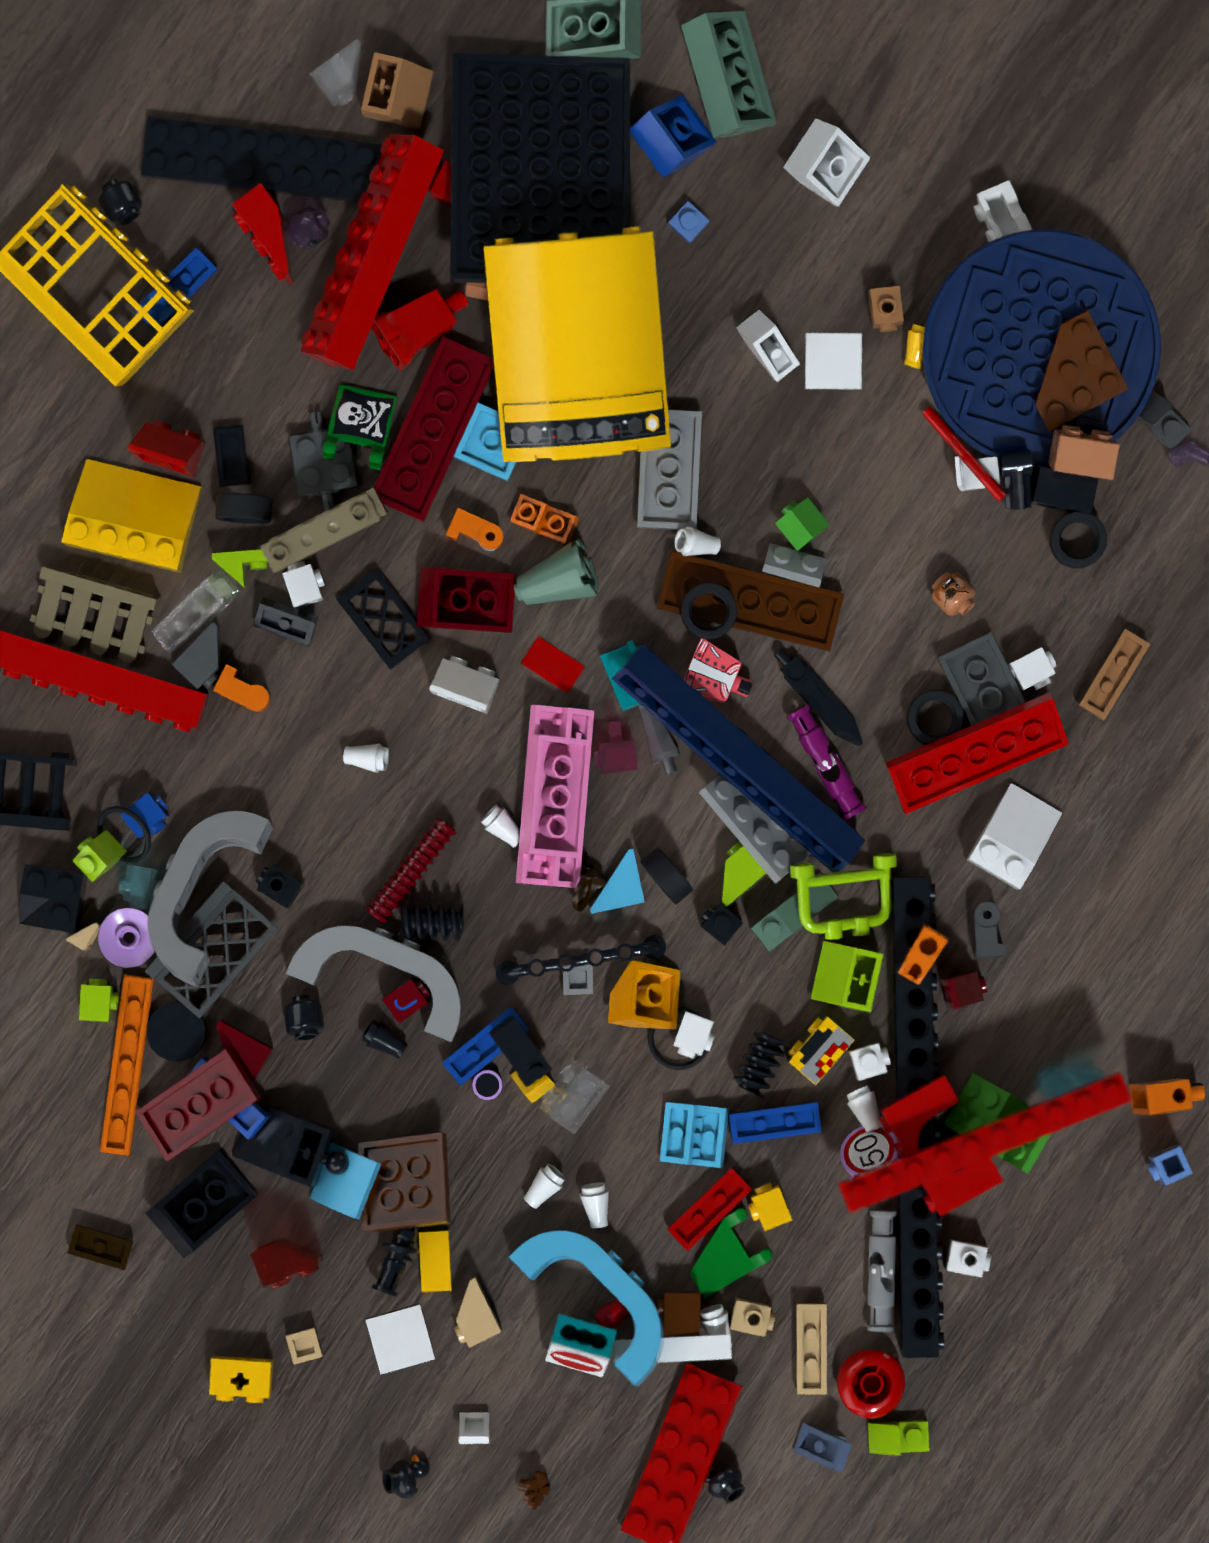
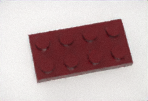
M227 1048L138 1109L136 1114L162 1156L168 1162L262 1097L232 1049Z

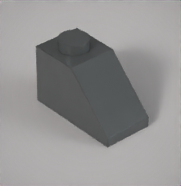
M214 622L172 664L200 691L204 687L207 690L210 689L219 679L217 673L221 670L220 627Z

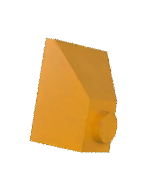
M630 961L610 992L608 1023L636 1028L677 1029L681 970Z

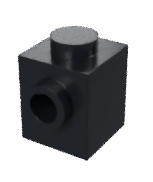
M273 864L270 869L264 867L256 880L260 884L257 888L259 892L287 909L291 907L305 884Z
M721 904L716 908L711 905L700 918L704 921L701 928L724 946L743 924L740 919Z

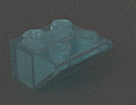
M1051 1064L1030 1085L1043 1100L1099 1079L1105 1073L1096 1067Z

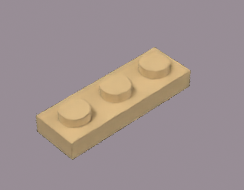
M796 1303L797 1394H827L826 1303Z

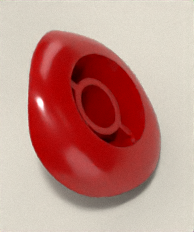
M869 1349L852 1354L844 1361L838 1372L837 1389L843 1404L852 1413L863 1418H879L890 1413L899 1404L905 1391V1374L901 1365L890 1354L880 1350Z

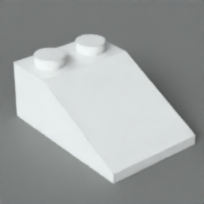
M1010 783L966 860L1016 890H1020L1042 853L1062 812Z

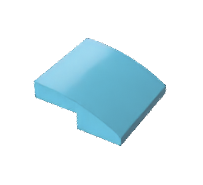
M666 1102L660 1161L723 1168L729 1108Z
M331 1143L328 1154L334 1151L345 1153L349 1159L348 1169L341 1175H334L327 1170L326 1165H323L317 1185L314 1186L310 1199L360 1220L381 1163Z

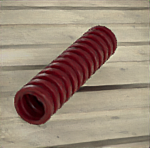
M438 817L434 819L436 823L429 826L430 830L428 833H423L425 837L417 841L418 846L411 848L413 852L405 856L407 858L405 862H400L401 867L394 870L395 875L388 877L390 881L382 885L384 887L383 890H378L376 892L378 896L376 898L372 897L371 905L365 906L366 911L379 922L386 923L388 921L386 919L387 916L393 915L392 910L394 908L398 909L399 901L403 902L405 900L403 896L411 892L409 890L410 887L417 885L415 881L417 879L421 880L422 872L426 873L428 871L426 867L429 864L433 865L434 862L432 860L434 857L438 858L440 856L438 852L440 850L444 851L445 843L451 842L449 838L452 835L456 836V830L443 819Z

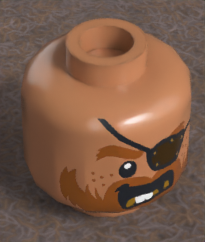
M946 572L932 585L933 601L948 616H954L959 613L963 616L975 605L972 601L976 594L975 588L958 572L952 574Z

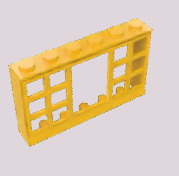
M62 184L0 251V272L114 386L123 387L195 310L189 305L191 299L180 289L175 291L168 284L171 280L159 268L154 270L147 263L150 259L138 247L133 249L126 242L129 238L121 229L116 226L113 229L105 221L108 217L97 206L92 208L85 201L87 196L76 185L71 187ZM66 200L76 211L61 226L51 214ZM80 215L95 229V232L82 245L66 231ZM47 220L57 231L42 246L32 234ZM101 235L137 273L84 328L48 291ZM61 236L77 250L63 266L48 252L50 247ZM27 240L37 252L22 266L12 255ZM42 256L57 270L44 286L28 272ZM142 277L157 291L144 307L128 293ZM123 297L138 311L125 327L109 313ZM162 297L177 311L164 327L148 313ZM143 317L158 331L145 347L129 333ZM103 318L119 332L105 348L90 334ZM123 338L139 352L125 368L110 354Z

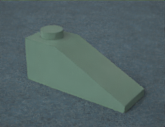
M830 885L809 888L811 918L838 898ZM798 893L793 894L750 928L768 952L803 926L799 918Z

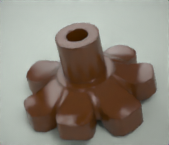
M536 1471L533 1479H521L518 1483V1490L525 1492L523 1500L527 1501V1507L533 1510L542 1504L544 1500L543 1495L549 1494L550 1486L546 1485L548 1476L544 1472Z

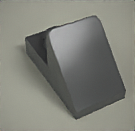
M1152 391L1148 402L1137 419L1170 452L1192 429L1172 410L1174 407L1172 403L1155 391Z

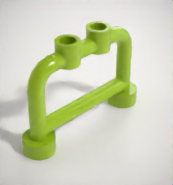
M879 853L872 855L873 868L814 875L813 863L791 864V878H797L798 910L803 927L811 933H825V939L843 938L842 931L852 930L853 936L870 935V927L882 925L889 919L892 913L891 868L897 867L896 854ZM880 879L881 909L877 914L871 916L858 915L846 919H827L822 922H816L811 918L810 887Z

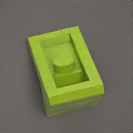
M261 549L212 553V560L245 589V565H250V570L267 569V564H269Z
M928 1421L868 1422L869 1453L899 1456L904 1452H928Z

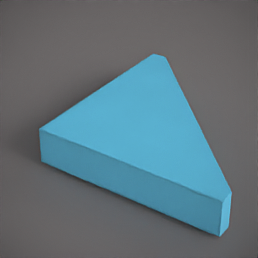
M633 849L628 850L591 907V914L645 902Z

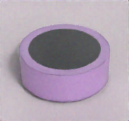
M483 1070L475 1076L472 1086L474 1093L479 1098L491 1100L500 1094L503 1084L501 1077L495 1071Z

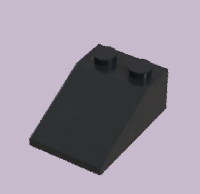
M218 1150L146 1211L145 1214L179 1254L185 1258L253 1200L257 1194Z

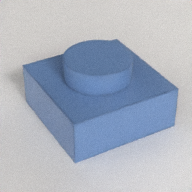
M687 201L668 222V225L685 241L691 244L710 223V220Z

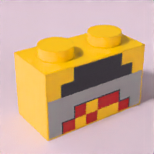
M827 1016L823 1020L818 1017L807 1029L810 1033L803 1043L798 1040L788 1051V1054L791 1056L788 1062L815 1085L818 1084L854 1042L850 1035Z

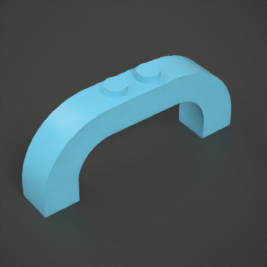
M550 1231L530 1238L509 1256L533 1281L549 1265L556 1261L571 1259L584 1264L630 1311L634 1319L635 1335L632 1344L614 1365L637 1387L652 1373L659 1361L664 1343L662 1319L653 1300L641 1288L645 1283L635 1272L631 1271L628 1275L620 1267L624 1261L612 1249L606 1253L589 1238L574 1232Z

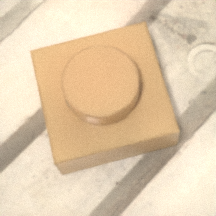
M315 1327L286 1335L293 1365L323 1357Z

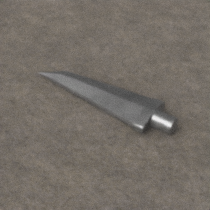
M639 705L652 763L662 762L666 775L677 772L672 757L680 754L679 748L674 743L667 727L642 705Z

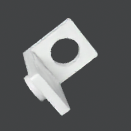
M955 456L958 488L961 491L984 489V485L964 464L961 458ZM998 458L977 459L998 485L1001 486Z

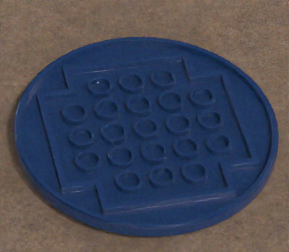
M1032 229L1014 232L990 241L973 251L954 268L939 288L928 312L923 333L922 355L925 378L931 396L945 421L965 442L989 457H997L1000 461V451L1030 449L1032 467H1045L1049 459L1054 429L1050 432L1048 431L1034 404L1044 378L1043 375L1054 347L1060 323L1087 309L1128 390L1063 425L1080 427V430L1084 431L1083 433L1091 434L1092 429L1110 432L1109 435H1112L1117 440L1129 429L1143 411L1153 391L1160 367L1161 333L1159 321L1151 297L1140 278L1122 258L1106 246L1088 237L1063 230Z

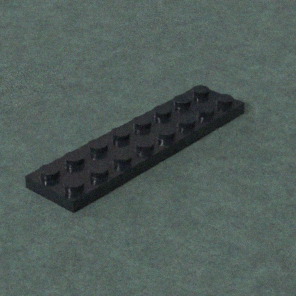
M148 117L140 175L147 178L252 190L261 183L267 192L358 203L360 197L367 191L370 184V173L374 166L378 164L382 155V144Z

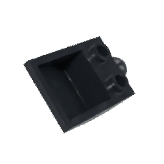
M258 1101L256 1103L270 1117L253 1138L247 1139L240 1132L232 1155L309 1187L317 1185L323 1165H326L327 1170L334 1175L345 1173L349 1166V1159L345 1153L334 1151L328 1154L336 1129ZM315 1133H319L322 1136L319 1144H315L312 1140ZM305 1161H309L312 1164L310 1172H305L302 1168Z

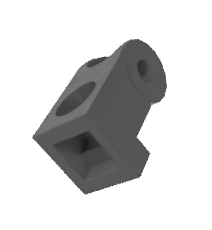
M992 902L980 903L973 910L974 958L1006 956V944H998L996 924L1000 919V911Z

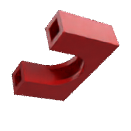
M940 1075L880 1109L883 1116L878 1119L887 1134L893 1132L898 1141L893 1146L899 1157L919 1150L918 1137L924 1124L930 1118L957 1104L959 1100L945 1075ZM988 1158L923 1184L922 1186L927 1193L923 1199L931 1213L937 1211L940 1216H943L1002 1183L1004 1180L992 1159Z

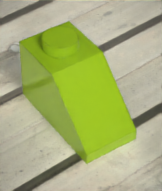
M740 841L726 852L729 858L724 864L721 900L724 907H727L766 874Z

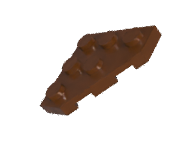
M1087 309L1060 323L1054 347L1043 375L1044 378L1034 404L1049 432L1128 390Z

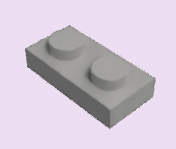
M770 543L762 572L820 587L827 559Z

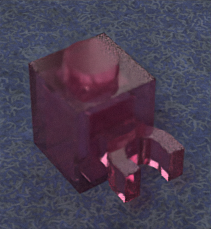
M620 721L608 722L610 743L599 744V751H594L595 769L601 768L602 775L637 771L634 740L622 741Z

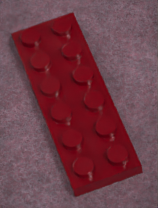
M444 336L442 337L375 484V488L385 506L420 522H425L467 425L495 368L493 358Z

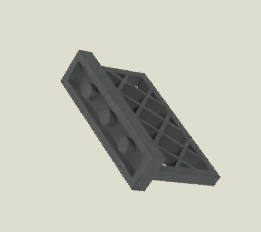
M223 881L178 932V937L183 943L191 947L204 946V952L208 958L209 945L225 944L226 962L209 963L205 970L206 985H198V987L189 986L186 982L185 986L173 987L164 979L170 972L158 956L145 972L160 983L198 1018H201L279 928L235 891L231 885ZM234 898L243 905L244 919L227 920L226 907ZM248 911L256 918H248ZM223 912V920L215 921ZM261 921L269 930L261 939H250L248 922ZM244 922L245 940L229 941L227 923ZM223 923L224 941L208 942L207 929L211 924ZM203 935V943H196ZM258 942L250 951V943ZM246 943V957L242 961L230 962L229 944ZM226 965V980L222 984H210L209 967ZM230 965H238L231 973ZM219 987L211 996V988ZM185 989L186 997L183 996L178 990ZM190 989H207V1001L200 1009L190 1002Z

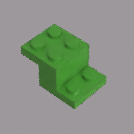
M972 1073L958 1098L959 1102L953 1106L944 1125L960 1134L1030 1105ZM1051 1134L997 1156L1028 1174Z

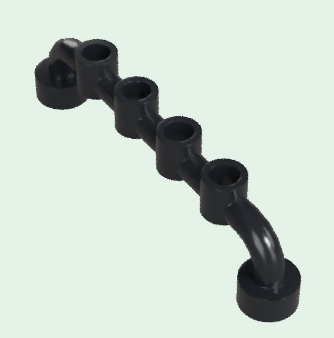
M651 935L641 944L629 945L623 943L617 948L606 950L591 949L588 953L578 955L562 954L559 958L544 961L533 959L529 963L517 965L512 961H504L498 965L496 977L502 984L510 985L515 983L519 977L528 975L539 977L545 972L561 970L568 972L574 967L585 965L597 967L603 962L619 959L621 961H629L632 957L641 955L657 959L665 953L666 943L660 936ZM624 946L630 948V956L622 958L619 955L620 948ZM592 952H599L601 954V961L599 963H592L590 961V954ZM563 957L571 959L572 965L570 968L565 969L561 966L560 961ZM534 962H539L542 965V971L538 974L531 971V965Z

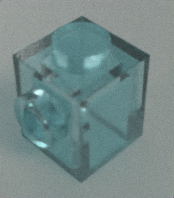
M127 865L126 877L121 876L119 884V894H123L122 901H129L130 908L147 910L148 904H152L154 899L153 892L159 881L160 869Z

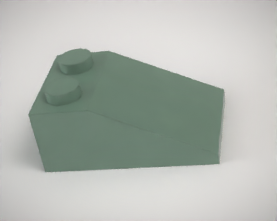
M641 0L547 1L546 56L641 58Z

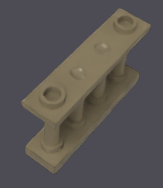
M374 486L270 538L269 542L260 546L273 573H276L380 521V517L386 515L388 511Z

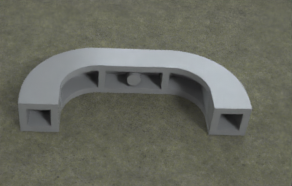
M228 811L210 816L193 827L182 840L176 854H172L166 864V875L163 881L159 880L154 888V899L148 915V933L151 945L167 970L178 979L198 987L210 962L205 952L183 943L179 939L177 932L179 918L207 860L218 850L231 846L242 847L261 855L273 830L269 819L244 811Z
M336 926L311 936L293 956L286 974L312 985H316L326 961L332 955L344 950L360 952L419 977L427 984L433 998L432 1011L424 1031L447 1041H453L460 1023L462 1009L458 986L451 973L441 962L419 951L420 944L405 938L403 943L392 939L393 933L379 927L374 932L357 926Z

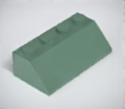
M745 11L704 13L682 24L685 43L689 51L713 138L733 137L777 124Z

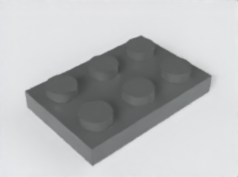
M992 632L937 658L957 700L961 704L970 726L1026 703Z

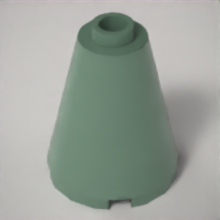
M577 539L570 542L518 576L517 584H514L517 599L519 601L523 600L526 605L589 598L599 595L596 591L599 590L597 575L592 560H587L582 554L587 551L582 541Z

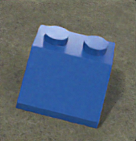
M683 95L648 111L630 128V133L635 138L636 143L643 149L653 163L654 168L659 171L663 178L682 169L717 143Z

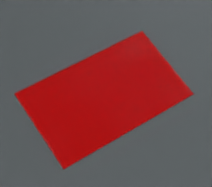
M539 636L520 663L567 694L585 668V666Z

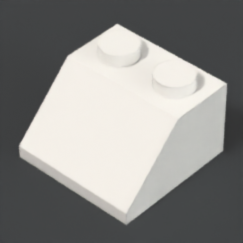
M815 118L783 168L799 183L839 207L870 157L838 127Z
M451 656L450 660L443 658L430 686V692L487 714L500 681L494 677L496 672L479 666L477 671L466 667L467 661L455 656Z

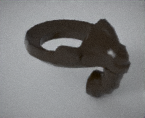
M594 864L581 865L580 880L572 898V907L575 911L582 912L590 900L596 898V890L606 885V877L599 866ZM585 884L584 893L580 901L578 902L580 892Z

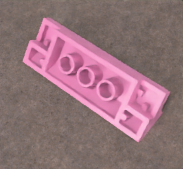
M531 705L516 883L576 888L580 880L594 710Z

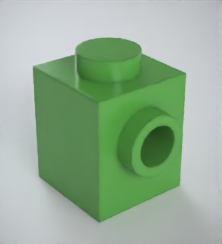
M808 497L799 504L794 500L781 511L784 516L775 523L797 551L830 526Z

